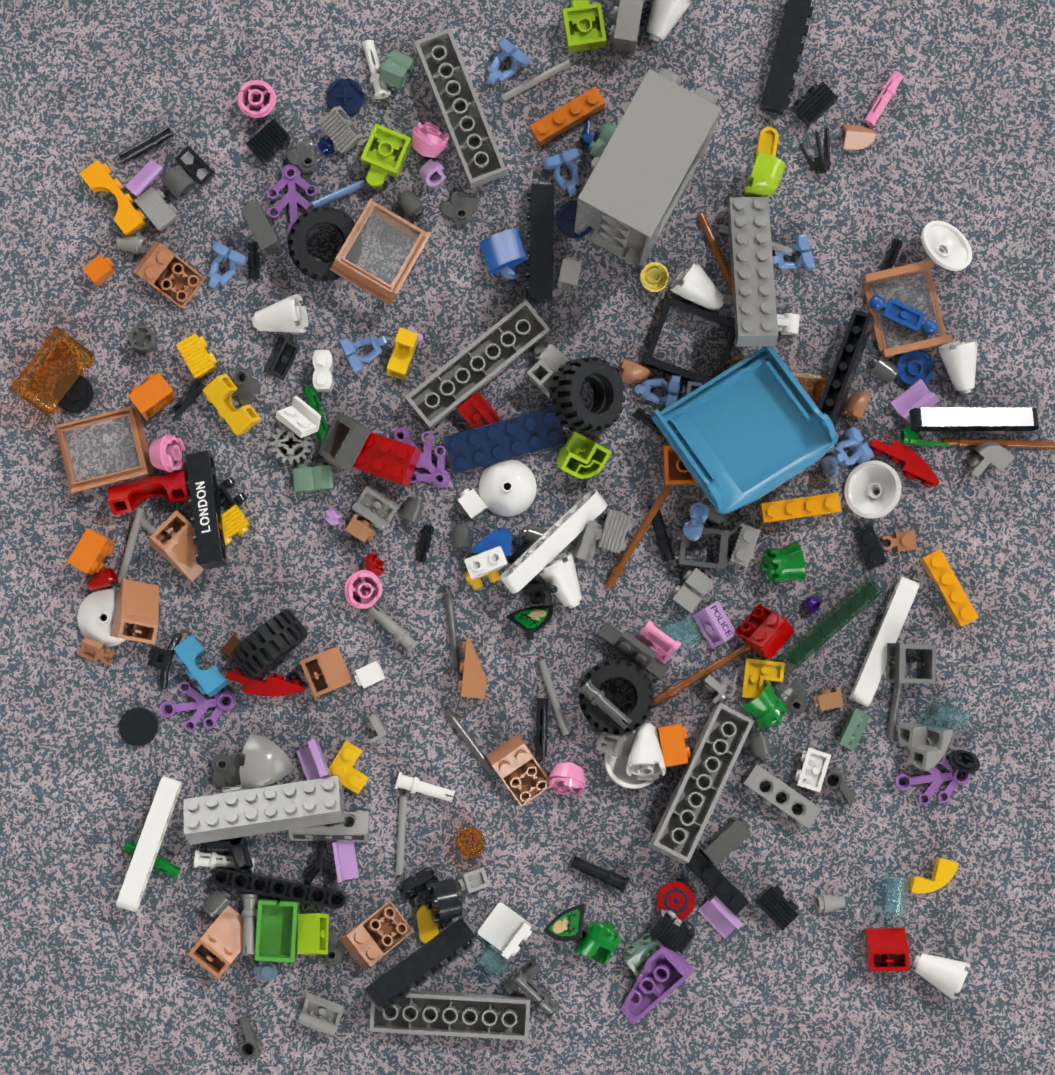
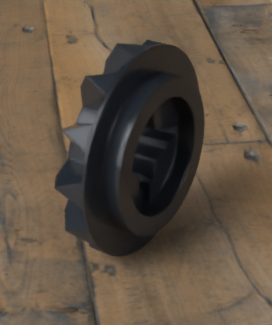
M955 750L949 755L948 764L952 765L953 770H958L959 773L964 772L965 775L969 773L975 774L979 770L980 761L971 752Z

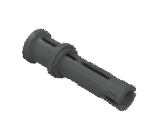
M588 679L579 689L578 693L584 694L591 701L592 705H598L623 730L626 729L628 726L622 720L628 724L632 720L604 696L603 690H598L591 683L592 680Z
M517 970L512 975L511 979L534 1000L535 1007L540 1008L548 1019L558 1014L560 1005L554 1003L550 999L549 994L542 992L521 970Z

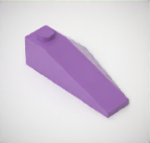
M662 946L648 958L620 1010L634 1025L682 984L694 969L680 954Z

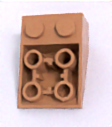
M157 241L153 243L132 271L182 309L206 279Z
M176 510L149 537V545L189 581L193 582L204 571L197 564L195 554L198 553L197 546H195L193 541L195 528Z
M122 578L110 636L155 645L159 626V586Z
M467 638V641L462 643V653H465V660L460 663V673H463V680L458 682V692L461 693V697L485 699L487 677L471 638Z
M516 734L486 755L494 770L521 807L549 789L548 776L519 734Z
M389 900L339 940L364 971L373 966L414 930L391 900Z
M228 905L188 953L191 958L218 979L243 950L244 918L242 915Z

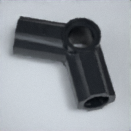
M245 837L206 842L208 851L231 852L237 872H247L254 867ZM241 840L239 844L234 845L235 841Z

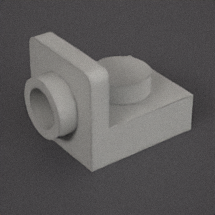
M708 674L703 679L706 683L704 687L711 693L717 692L710 701L715 705L717 702L721 703L726 698L725 692L727 689Z
M378 714L369 717L370 722L368 725L372 732H377L378 735L370 739L369 743L375 742L378 745L386 740L385 735L389 733Z
M602 731L601 736L597 739L596 750L602 754L606 753L619 758L626 739Z
M484 867L456 875V884L461 894H469L490 886Z

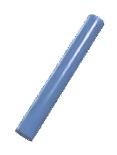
M360 180L311 202L313 209L317 208V206H324L366 187L364 180Z

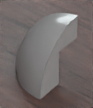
M898 723L897 728L900 746L904 747L909 755L907 759L923 771L933 768L942 759L949 746L953 729L922 723Z
M251 734L248 737L242 754L245 755L244 765L240 766L239 770L242 789H253L271 785L287 776L294 769L290 758L274 742L255 734Z

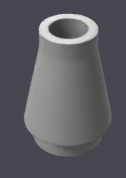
M142 236L118 237L117 248L137 255L144 254L147 249V240L142 238Z
M820 894L815 897L816 911L824 914L839 908H845L844 896Z

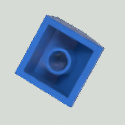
M498 527L497 531L490 532L472 547L471 553L477 555L501 546L504 556L510 558L513 533L509 532V528Z

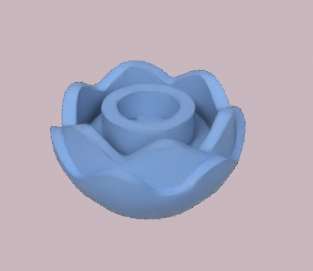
M508 265L500 270V272L506 279L512 280L519 276L520 269L517 266L512 268Z

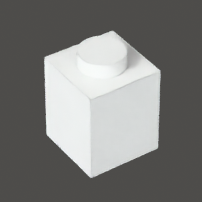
M467 488L459 494L458 502L471 519H474L487 509V506L474 489L469 490Z
M374 661L356 670L357 675L354 676L358 686L362 685L363 688H367L386 678L378 661Z

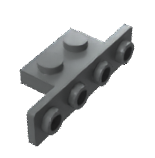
M608 622L604 624L597 634V637L659 681H661L669 669L668 665L655 657L657 653L628 632L624 631L622 633Z

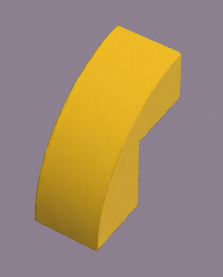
M399 328L395 339V347L386 368L387 375L405 381L416 348L418 333Z
M936 857L931 879L912 875L908 890L914 893H929L942 888L953 878L959 863Z

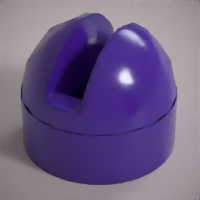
M815 596L807 597L809 600L807 602L804 601L805 608L811 613L816 612L821 606V600Z

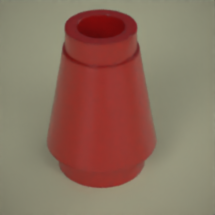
M104 567L99 573L87 580L86 583L88 588L93 591L114 585V582L117 581V576L111 567Z

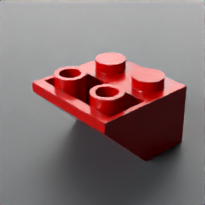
M761 604L752 611L735 631V634L756 653L768 660H771L794 633L793 628L785 617Z
M865 928L866 968L870 972L910 971L909 947L905 928Z

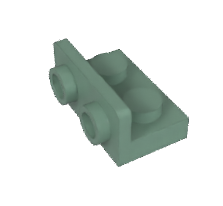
M852 708L836 743L855 751L870 716L863 713V711Z
M647 933L633 944L628 945L621 953L638 978L648 958L659 950L663 944L660 940Z

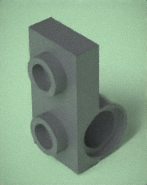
M833 766L825 774L824 786L830 789L838 788L847 804L855 803L857 801L855 799L857 794L851 785L848 786L845 782L847 777L842 768L838 769L836 766ZM834 774L837 781L834 785H829L827 779L830 775Z
M249 1015L240 1020L245 1039L240 1044L238 1052L244 1059L259 1057L262 1054L261 1050L264 1049L261 1038L257 1039L256 1022L254 1019L251 1020ZM244 1045H252L253 1052H246L244 1050Z

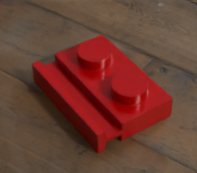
M479 391L456 408L472 428L502 420Z

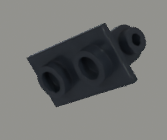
M425 867L415 873L417 881H414L413 877L410 876L400 882L397 888L405 900L417 897L419 892L425 890V884L439 881L432 867Z

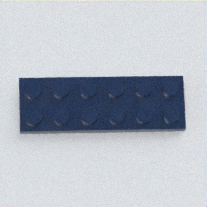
M550 406L443 436L453 474L566 443L560 420L555 416V410H552Z

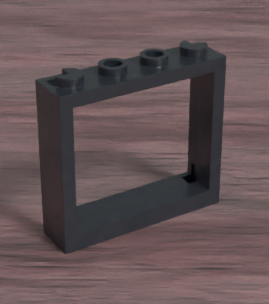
M668 297L643 365L669 375L681 376V379L685 381L698 382L704 385L712 379L652 357L670 306L732 329L715 377L723 373L735 341V318L729 316L723 318L716 311L708 310L707 312L701 310V306L690 303L688 305L682 303L683 300L678 297Z

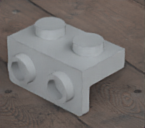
M370 485L365 487L357 502L352 506L357 515L367 518L373 526L385 529L390 524L400 508L398 504Z
M589 520L587 527L580 533L573 553L574 558L591 563L595 555L597 543L602 535V525Z
M308 993L297 1022L306 1027L321 1031L324 1034L334 1036L345 1006Z

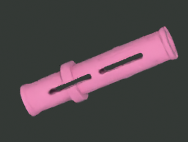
M893 71L886 85L882 86L880 95L864 119L866 124L875 127L880 115L891 97L895 96V90L904 78L901 73Z

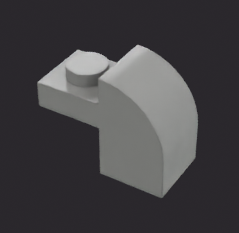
M542 340L529 354L537 362L541 359L554 374L559 372L558 369L562 365L570 361L555 346L547 344Z
M984 442L975 448L979 455L970 461L967 469L976 477H979L986 467L992 463L1003 472L1015 456L996 442Z

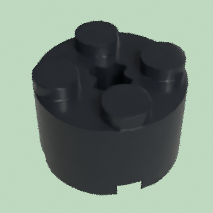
M453 878L425 884V891L428 898H425V906L427 910H431L433 923L462 916V900L458 901L457 894H460Z

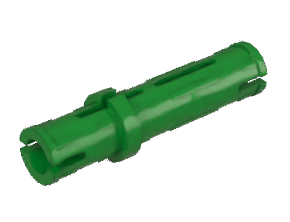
M314 385L304 387L303 390L308 405L321 415L317 436L319 444H322L328 429L321 409L322 403L318 399Z
M129 841L123 852L133 856L137 845ZM156 857L153 866L155 871H161L176 879L181 868L167 861L165 857Z

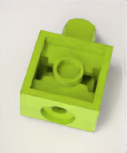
M570 0L571 8L562 10L568 53L605 48L607 39L601 3L590 5L589 0Z
M375 123L360 158L363 165L370 167L366 175V181L370 187L375 189L381 188L387 174L398 179L412 146L410 137Z

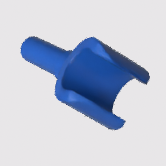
M589 118L586 119V128L582 143L590 146L594 140V136L589 134L591 119Z

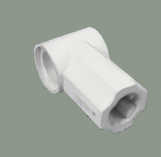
M793 313L777 314L778 332L784 335H798L800 315Z

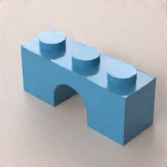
M193 634L173 648L176 651L175 658L180 664L184 663L187 666L186 673L192 680L195 678L198 681L199 685H197V688L203 695L207 693L209 697H212L229 684L216 665L208 670L199 669L198 661L207 652Z

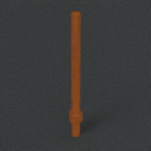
M701 213L697 217L733 296L731 272L705 214Z
M964 436L942 439L943 443H949L950 446H957L958 448H967V446L977 447L984 442H996L1004 448L1055 449V441L967 439Z
M663 487L619 562L613 566L612 573L604 585L607 588L611 589L617 578L621 577L625 571L623 568L671 491L670 488Z
M744 644L676 685L668 686L664 692L653 697L654 702L657 705L669 697H675L678 695L677 692L752 648Z

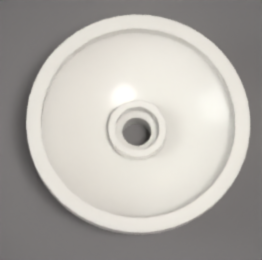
M932 221L923 228L921 234L922 244L925 252L933 262L944 269L961 271L970 264L972 260L971 247L958 229L943 221Z
M507 459L490 464L480 477V498L487 506V509L496 515L504 517L519 515L531 506L536 496L537 485L532 471L520 461ZM506 483L511 485L510 490L504 489Z
M873 460L858 465L849 474L845 483L844 493L846 502L854 513L864 518L876 519L887 515L895 508L900 499L901 481L899 475L890 465L881 461ZM880 489V493L876 495L875 491Z
M101 589L89 594L83 600L78 610L77 621L82 635L103 644V647L116 646L126 640L110 636L119 591L113 589ZM103 614L107 615L106 621L101 620Z
M637 731L617 735L626 739L619 758L606 753L604 755V764L608 775L618 785L628 789L644 788L655 781L639 780L637 775L632 774L631 777L626 773V765Z

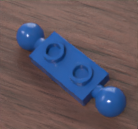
M875 295L869 301V305L873 310H884L881 315L882 317L909 330L918 332L921 327L926 335H933L937 331L938 327L935 321L923 320L926 315L925 313L893 298H890L886 303L882 296Z

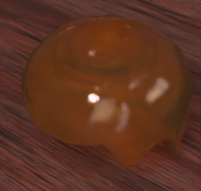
M472 826L463 827L456 834L455 846L460 854L468 858L477 857L484 850L485 838L479 829Z

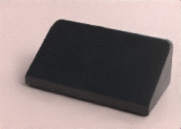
M279 337L263 371L284 381L300 346L285 337Z

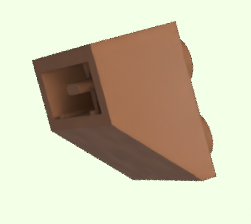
M338 646L300 661L314 698L353 682Z

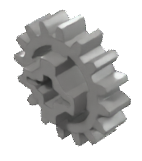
M284 424L282 430L276 428L278 434H272L275 441L270 442L272 446H275L271 450L272 453H278L275 458L280 459L282 457V463L284 464L289 460L290 465H293L295 460L300 464V458L306 460L305 454L312 452L308 449L309 446H313L312 442H308L312 436L308 435L303 437L304 440H298L296 434ZM285 433H287V436L284 439H280ZM291 439H293L295 443H298L296 445H293L292 448L286 445L287 443L291 442ZM280 448H285L288 456L284 455ZM300 448H303L302 452L296 455V452Z

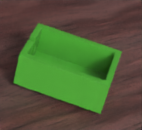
M260 898L258 900L255 961L294 963L297 960L296 943L298 940L300 902L282 899L279 903V899Z

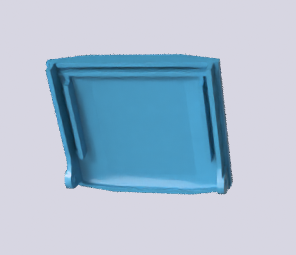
M763 346L661 412L658 409L654 410L655 415L651 417L713 507L720 514H727L760 499L815 464L838 441V435L831 419L827 414H822L772 346Z

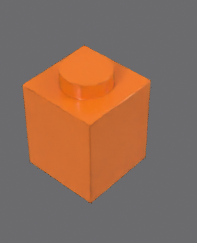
M101 254L82 268L97 286L101 285L115 273V270L112 268L114 263L108 256L104 258Z

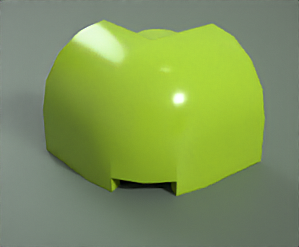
M759 151L743 197H768V199L772 197L781 183L786 163L777 157Z
M572 432L565 447L562 446L559 452L557 467L577 478H591L601 472L612 451L577 432Z

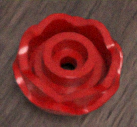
M370 553L366 556L364 561L365 569L373 572L376 576L382 575L381 573L385 570L382 568L383 562L378 559V555Z

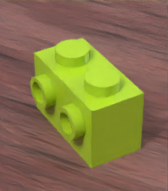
M298 914L297 954L328 955L329 914Z

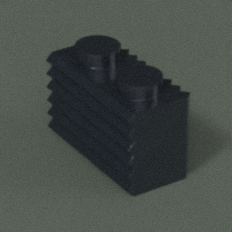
M823 81L819 85L815 83L808 90L809 94L805 98L801 96L794 103L795 108L793 112L808 128L838 100V96Z
M274 118L246 142V146L262 164L265 162L270 163L276 157V152L280 149L284 150L290 145L291 137Z
M770 884L754 901L783 931L799 916V913L796 911L798 907L791 899L787 902L783 898L785 893L777 885L773 887Z
M661 909L649 925V934L682 954L695 937V928L689 921L678 919L674 912L670 910L666 912Z

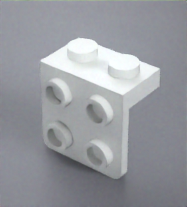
M499 902L479 928L478 934L500 950L502 956L509 959L510 956L514 957L520 949L518 945L522 939L526 941L532 931L530 930L531 924L504 903Z

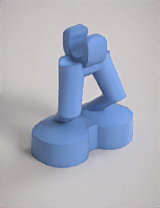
M504 37L497 43L501 53L495 56L488 69L491 74L487 80L491 86H495L499 80L504 82L514 75L517 65L526 68L531 62V59ZM508 56L512 59L511 67L501 73L498 70L501 61Z
M577 148L542 160L545 170L554 169L553 179L562 191L567 190L571 198L576 196L577 191L575 187L580 184L578 168L574 165V162L580 158ZM564 164L571 171V180L568 182L560 176V166Z
M806 233L797 235L796 244L786 245L793 248V251L800 252V257L795 262L784 261L783 256L786 254L778 251L774 253L773 266L778 265L780 270H796L801 264L805 271L815 269Z
M214 241L211 249L217 256L213 259L208 276L211 280L208 285L212 289L217 290L221 283L225 285L236 273L235 264L245 266L248 257ZM223 258H227L229 260V270L223 275H219V264Z
M375 335L358 339L354 343L347 337L339 340L354 374L362 372V362L370 363L382 353L381 348L387 345L385 336L376 339ZM361 346H373V349L367 356L356 354V349Z
M672 375L668 383L663 378L646 380L645 384H637L634 391L642 393V398L658 405L665 403V408L678 401L681 376ZM662 386L667 390L668 395L659 397L650 391L651 388Z
M851 427L842 434V441L838 442L833 451L835 457L829 461L833 467L838 463L841 466L854 465L855 462L862 464L871 460L874 454L866 442L862 443L864 438L859 430ZM846 447L852 451L850 458H848L843 450Z
M697 502L690 507L689 516L691 520L684 525L682 530L683 535L687 539L697 541L700 538L704 528L703 523H705L709 514L707 505Z

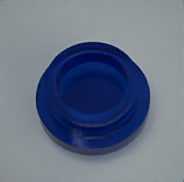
M324 137L319 139L320 142L317 143V146L324 155L327 156L335 152L331 139Z

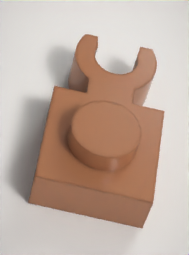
M915 530L895 532V538L891 536L881 538L890 542L888 547H883L885 551L891 550L894 546H896L897 552L917 549Z
M85 637L81 644L79 656L96 663L98 660H101L104 664L111 665L115 651L103 649V644Z

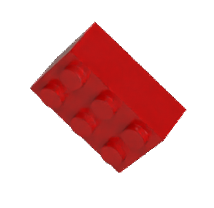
M370 432L352 468L409 487L421 451L408 444Z

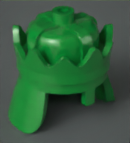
M797 541L780 549L765 548L766 554L763 556L760 570L761 572L764 571L765 577L769 582L775 584L785 579L799 581L805 579L804 555Z
M769 680L764 683L765 689L756 698L738 706L753 717L759 729L763 727L770 728L773 725L779 726L782 723L781 718L787 712L785 708L787 705L777 698Z
M590 921L586 937L574 950L606 965L612 952L622 941V938L619 937L618 931L612 928L614 924L608 921L606 924L598 921L593 925Z

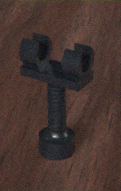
M232 477L219 484L224 492L219 497L220 505L223 502L225 503L226 500H229L233 506L247 500L243 492L232 498L227 489L236 484Z

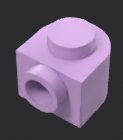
M431 159L421 167L419 172L420 177L431 187L439 185L447 178L442 172L444 167L438 161L434 162Z

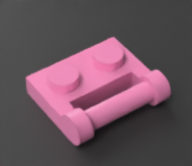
M651 620L647 622L636 636L637 640L657 653L655 657L664 664L681 645L680 641L673 640L654 626Z

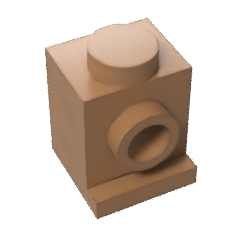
M355 514L345 531L364 543H367V541L371 542L377 532L371 529L372 524L364 519L359 521L360 517Z
M833 687L834 691L832 692L830 688L820 690L819 695L812 697L814 707H818V711H824L844 706L840 687Z

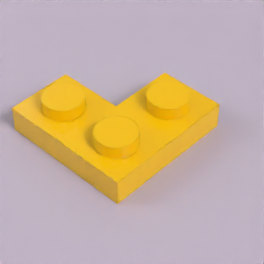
M746 658L741 697L756 698L763 691L764 680L783 682L785 663Z
M346 740L328 769L331 777L339 776L342 785L359 794L369 778L353 768L363 750Z

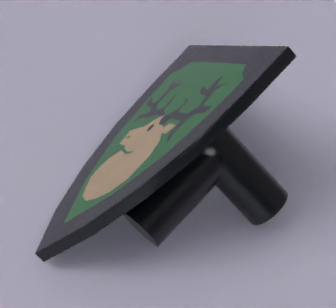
M553 606L523 608L507 615L506 618L526 632L527 640L534 639V633L545 627L553 615Z
M585 904L563 911L543 931L557 941L566 942L585 938L586 933L583 931Z

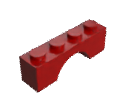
M185 470L108 486V502L113 515L133 512L140 502L152 497H163L169 500L170 503L189 500L190 492L186 485L188 479Z

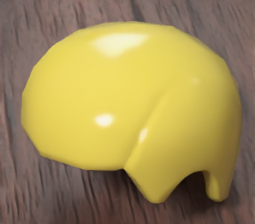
M650 262L643 267L640 272V281L645 289L650 292H659L667 286L669 273L664 265L658 262Z

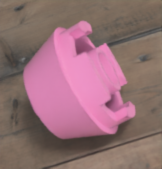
M251 80L241 87L237 100L239 108L244 114L252 118H261L273 110L276 103V95L268 83L261 80Z
M418 122L417 126L413 128L412 147L422 156L436 158L448 146L450 136L448 133H441L439 131L440 127L435 124L425 122L424 125H421Z
M166 434L152 441L149 448V457L152 465L157 469L170 473L182 469L185 463L182 461V452H185L184 443L181 438H176L175 435Z
M367 570L357 571L345 583V597L355 608L366 609L372 607L382 595V584L373 572Z
M571 762L556 764L547 779L549 781L548 788L553 787V792L568 796V793L576 792V795L580 796L586 787L583 768Z

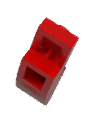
M877 439L870 441L869 447L872 449L873 454L878 456L883 454L889 457L890 462L897 465L902 463L899 471L903 472L904 477L911 480L916 478L921 481V485L927 488L939 485L940 482L929 465L906 445L897 440H893L890 446Z
M235 668L233 671H228L226 679L244 684L242 692L258 696H286L306 691L307 688L303 686L302 681L292 679L290 682L284 680L285 676L273 673V676L268 675L266 682L263 681L264 677L261 676L250 679L245 676L242 670Z

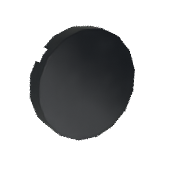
M76 374L65 376L58 382L54 392L58 405L71 413L83 412L91 405L94 398V390L91 383L83 376Z
M143 707L132 708L126 711L119 722V732L122 739L133 746H144L151 743L159 730L155 714Z

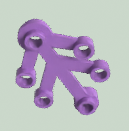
M292 164L286 165L282 169V179L274 188L272 187L267 190L268 198L276 200L279 197V192L288 184L286 195L276 206L268 210L270 218L278 219L282 210L289 204L291 225L287 229L288 235L293 223L298 218L297 203L306 210L312 207L311 203L296 191V184L305 190L308 197L313 198L317 195V188L300 177L299 168ZM289 171L294 172V175L292 177H289L287 175ZM310 188L315 190L313 194L308 193ZM271 191L276 192L274 197H271L269 194ZM277 210L278 214L272 216L271 211Z
M401 427L395 430L394 439L396 441L419 449L410 439L411 434L407 428ZM425 431L421 435V439L424 442V453L421 451L416 467L426 468L431 474H419L417 471H414L413 474L416 475V480L413 481L411 479L410 483L427 481L432 482L438 488L446 487L450 482V474L445 470L447 448L444 445L435 447L434 453L437 456L436 468L432 463V441L434 434L431 431ZM399 432L404 434L403 439L398 437ZM426 433L430 434V440L425 439ZM439 447L444 450L442 455L438 453ZM438 475H441L443 477L442 482L438 481Z
M183 681L179 684V690L182 693L188 694L196 701L181 704L164 702L160 705L159 712L163 717H171L175 712L197 709L191 719L184 724L185 730L191 732L196 729L198 721L207 709L217 706L211 716L207 717L203 722L205 728L212 729L215 727L216 720L224 710H231L235 706L236 698L229 691H218L213 695L215 699H207L193 689L189 682ZM184 683L188 685L187 691L182 690ZM225 697L230 699L227 705L223 703ZM166 706H171L172 711L170 713L165 711ZM208 719H211L213 721V725L211 727L207 726L206 724ZM189 722L194 724L191 730L187 728Z
M943 756L937 764H942L950 772L941 773L933 767L927 770L930 775L909 777L906 774H899L895 777L894 783L901 790H906L913 784L931 783L925 792L920 793L917 798L920 804L927 805L930 802L931 796L942 782L951 780L945 790L937 794L938 801L946 803L958 785L968 783L971 774L965 775L963 772V778L959 779L957 777L958 770H953L952 765L948 764L949 761ZM900 778L905 779L904 785L899 784ZM942 793L946 794L945 800L940 799ZM923 795L927 797V801L924 803L921 802V796Z

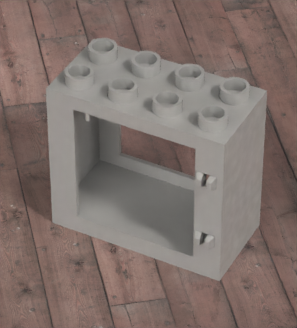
M661 68L658 74L648 70L632 101L624 102L621 108L623 117L601 157L593 158L591 162L593 172L577 201L574 233L580 235V233L586 231L591 226L592 230L583 238L641 269L703 158L721 108L715 105L718 99L714 94L703 88H696L694 93L679 86L682 80L677 74Z

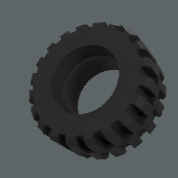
M317 206V208L309 209L300 215L295 223H293L288 236L289 254L295 267L303 275L313 280L328 282L341 278V276L330 270L334 260L331 262H320L309 254L307 238L315 228L330 226L341 234L344 244L355 226L354 219L343 210L335 209L332 206ZM360 233L345 257L346 260L355 265L362 251V236Z
M599 357L571 360L558 369L559 372H555L553 376L554 382H551L550 385L552 393L549 396L552 399V410H555L556 418L562 421L561 424L565 428L579 433L596 432L611 427L613 422L619 419L620 416L618 414L622 413L624 408L622 403H625V396H623L625 388L621 384V376L616 374L617 370L614 366H610L608 361L602 360ZM584 379L590 383L594 392V405L591 411L584 406L581 400L580 389Z
M285 609L241 641L232 650V658L248 678L254 679L274 666L304 641L308 636L307 630L291 610Z
M618 659L603 661L587 672L580 688L588 679L592 680L591 683L598 690L605 681L612 678H620L627 681L634 690L635 699L632 707L624 714L632 722L628 724L622 720L628 726L623 730L598 705H592L591 701L582 693L579 694L580 708L589 723L600 731L609 734L631 732L641 726L651 713L650 711L654 704V690L651 681L645 672L632 662Z

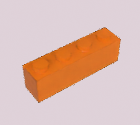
M595 86L531 124L530 133L538 146L541 147L605 109L606 102Z

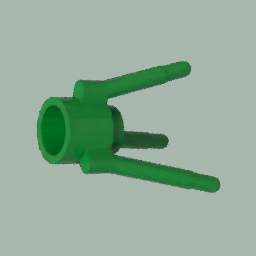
M907 424V429H902L900 433L902 444L931 447L932 445L950 447L949 443L919 439V432L911 431L910 424Z

